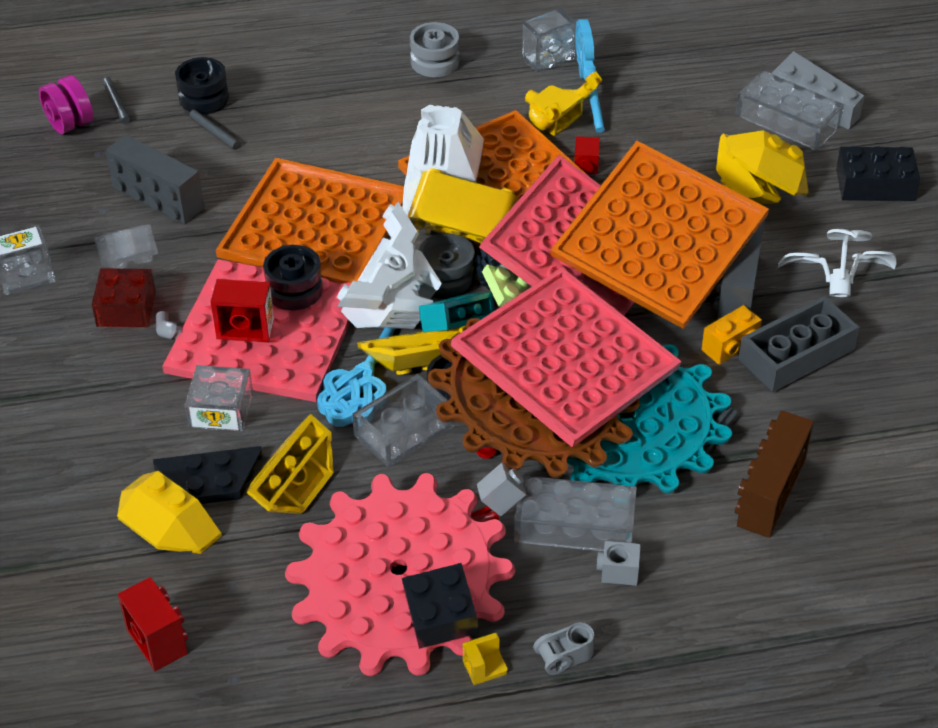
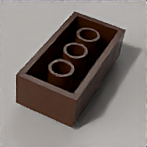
M781 410L777 420H771L767 430L768 438L767 440H761L757 451L759 457L758 459L753 458L749 465L747 474L750 476L748 480L742 479L738 489V495L742 497L739 498L734 512L738 514L737 527L770 538L807 458L814 424L813 420Z

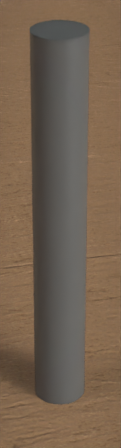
M109 77L104 78L102 81L121 122L123 124L129 123V115L112 80Z
M192 110L190 112V118L232 149L236 150L239 148L240 142L198 111Z

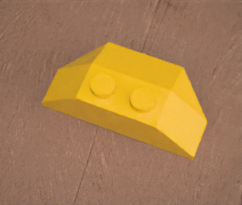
M764 130L730 135L726 138L727 155L732 159L735 158L741 166L755 176L794 196H806L809 193L803 151L796 145H790L781 140L777 135H772Z
M723 133L720 136L716 171L721 177L720 181L722 184L761 205L778 203L781 200V196L773 184L755 176L741 166L735 158L732 159L727 155L726 138L730 135Z
M466 326L450 330L421 331L357 342L359 349L385 368L396 371V375L412 372L413 367L422 366V370H427L430 362L440 355L439 343L444 339L452 340V338L466 330Z
M312 414L308 415L254 478L247 494L268 512L302 514L333 475L332 432Z
M159 471L143 474L121 491L117 514L118 520L156 549L178 552L192 551V553L201 554L222 537L220 530L198 499Z

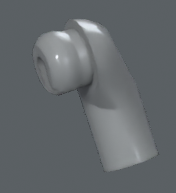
M158 312L156 314L157 334L162 338H173L176 340L183 331L182 327L177 326L176 323L169 322V314L167 312Z

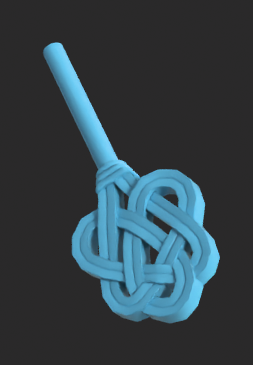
M578 19L575 23L576 54L580 78L585 80L588 75L596 71V67L592 62L595 60L594 42L588 19ZM596 88L589 95L595 130L597 133H602L605 128Z
M385 328L378 339L392 337L396 329ZM369 355L364 362L356 365L350 371L337 369L326 374L323 381L324 391L318 396L317 406L319 412L326 415L331 425L344 427L349 424L367 422L372 415V410L382 405L386 400V384L381 379L374 377V366L377 361ZM364 392V398H360V394Z

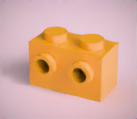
M742 305L704 328L701 350L718 365H721L739 354L741 338L761 328L762 319Z

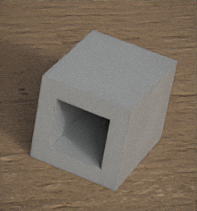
M503 463L499 464L477 483L481 501L499 516H502L526 496L523 476L515 468L510 469Z

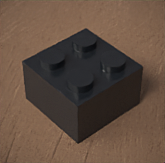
M462 563L401 578L419 649L479 633L477 615Z

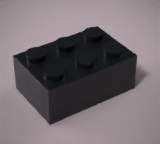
M840 147L836 171L842 200H916L920 175L913 147Z

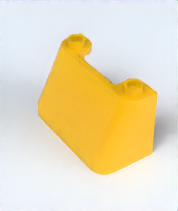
M429 168L428 171L422 172L408 217L418 232L424 228L426 229L425 233L431 234V230L439 233H452L481 245L482 241L519 199L515 192L510 189L502 188L499 190L445 175L438 169Z

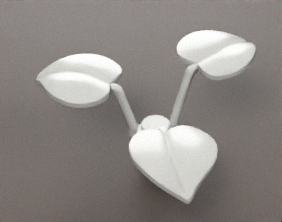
M832 229L827 232V238L843 240L841 268L833 269V274H830L826 259L819 257L818 254L789 253L778 263V268L791 263H820L825 271L826 282L830 283L829 295L832 297H849L851 294V284H853V278L859 262L878 263L895 269L897 258L895 254L887 251H866L862 254H854L852 256L854 263L849 274V270L845 269L848 240L867 241L872 239V233L862 230Z

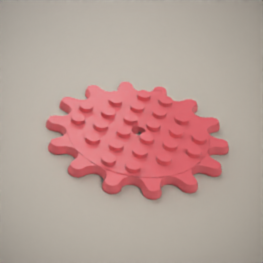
M429 473L420 475L416 484L409 490H397L393 487V482L388 476L384 474L376 475L371 483L372 493L362 500L352 499L341 491L336 492L330 499V507L335 513V518L325 525L305 523L299 531L300 540L312 548V555L306 560L292 562L286 568L285 577L288 582L305 585L309 590V595L294 606L291 613L292 619L295 623L301 625L314 621L325 625L326 633L318 643L319 653L323 657H335L345 648H356L361 654L360 670L366 676L377 675L382 670L385 661L394 656L401 657L406 661L410 673L422 676L430 669V654L435 648L445 646L450 648L456 655L463 656L462 643L473 639L471 636H466L419 649L401 578L462 563L477 619H484L490 622L501 620L505 613L504 606L490 596L489 589L495 582L510 580L516 572L515 565L510 560L494 557L490 553L491 546L505 536L506 529L504 524L497 519L486 522L474 521L471 518V513L478 503L477 495L472 490L464 489L451 498H441L436 493L438 482ZM393 566H407V571L404 574L395 575L391 572Z

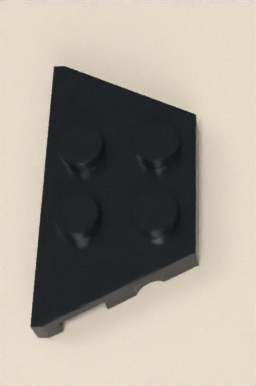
M261 446L159 458L153 459L155 471H159L198 499L201 504L241 499L245 491L246 483L250 481L254 474L253 468L257 460L262 458Z

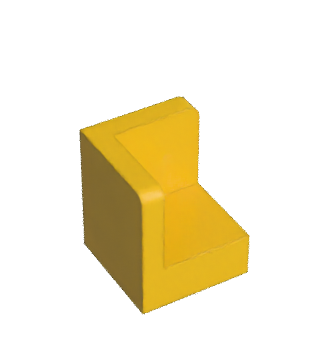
M497 633L462 643L463 663L473 685L504 676L508 673V668L499 651L500 638Z

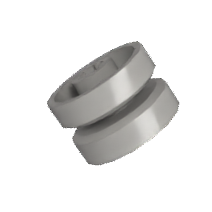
M431 22L417 26L412 30L410 35V60L412 68L417 73L427 77H442L453 73L458 68L460 63L458 50L459 34L454 27L445 23Z

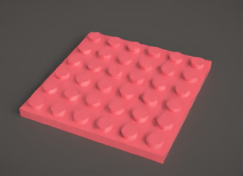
M558 155L487 235L479 248L530 286H534L562 267L623 316L626 315L635 303L551 256L550 250L601 186L569 161Z
M218 259L182 327V332L178 335L163 364L164 373L317 402L324 386V378L331 370L351 323L341 312L343 307H337L341 300L336 298L344 284L350 286L351 283L341 284L322 278V295L315 304L299 310H285L273 305L274 323L269 343L216 339L211 308V298L216 280L227 279L265 282L266 280L263 267Z
M562 267L452 338L451 346L572 448L678 370L682 362Z

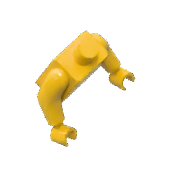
M597 71L588 75L585 78L586 83L578 89H561L552 85L540 93L529 90L525 96V102L530 104L529 119L537 129L541 131L546 130L551 135L556 136L582 116L584 100L602 82V78Z

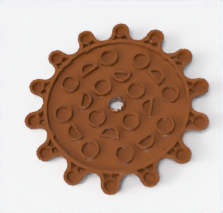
M469 319L466 323V329L481 319ZM444 339L439 343L441 356L449 360L452 366L448 369L431 370L428 373V381L431 387L447 392L451 398L437 405L436 414L442 422H460L468 427L469 431L463 436L462 442L465 450L470 453H475L485 447H492L503 454L502 463L510 469L515 468L519 470L525 461L535 460L545 466L551 477L560 478L567 472L568 458H579L590 467L598 468L607 459L605 451L600 446L601 441L626 444L632 438V430L627 425L621 423L616 415L572 448L451 346V339ZM637 399L620 413H633L639 408L640 400Z

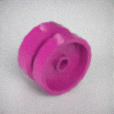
M68 75L60 78L57 85L51 82L39 88V98L43 111L57 133L63 135L72 131L75 128V124L81 127L93 121V110L90 100L75 76Z

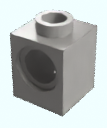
M605 541L604 553L598 552L596 570H602L601 583L637 586L640 544Z

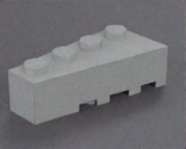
M794 51L770 76L769 97L846 129H850L860 118L864 95Z

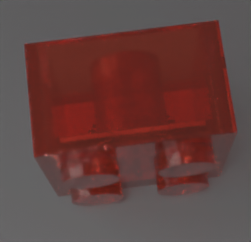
M100 268L91 304L96 327L149 326L156 293L152 269Z

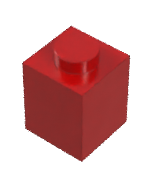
M576 136L574 163L586 174H598L600 137Z

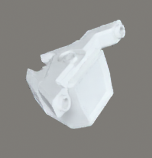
M428 105L421 109L422 119L417 125V130L412 140L404 184L402 208L407 216L422 172L428 171L429 168L438 169L445 175L477 183L484 138L465 114L456 107Z
M397 202L395 206L390 204L382 216L386 219L383 225L391 239H382L358 281H352L350 286L344 284L336 297L341 300L337 307H343L341 312L356 328L414 329L420 321L419 305L432 303L431 297L442 284L424 254L415 249L414 242L419 233L399 202Z

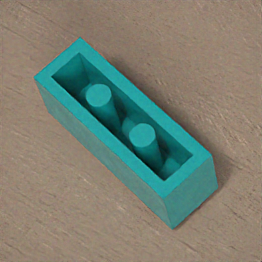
M492 292L465 294L419 305L423 332L450 330L466 326L469 319H483L495 311Z

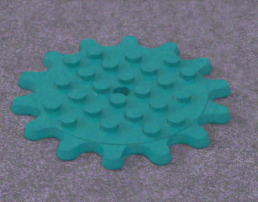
M671 344L662 345L675 357H678L679 351L676 346ZM698 364L691 368L679 367L678 370L639 398L640 406L633 413L617 414L619 421L632 430V438L626 444L601 441L600 446L605 451L607 459L598 468L590 467L579 458H568L567 464L574 468L570 477L574 488L585 490L594 481L605 480L614 485V492L619 499L627 500L634 494L635 486L641 482L653 483L663 493L672 494L679 486V480L676 476L677 471L690 469L699 474H707L712 469L714 461L711 456L705 453L703 447L709 444L724 445L732 437V431L728 426L718 424L712 418L713 415L722 413L730 407L731 398L724 393H709L702 387L712 375L711 368L704 364ZM630 414L633 416V418L630 417L620 419V415Z

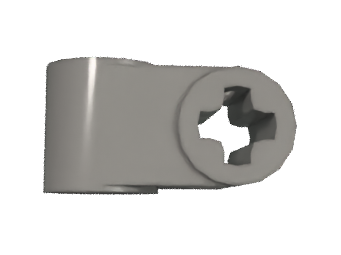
M581 622L574 623L554 633L545 634L536 640L533 648L543 658L547 674H559L570 667L587 662L593 657L594 631L590 625Z

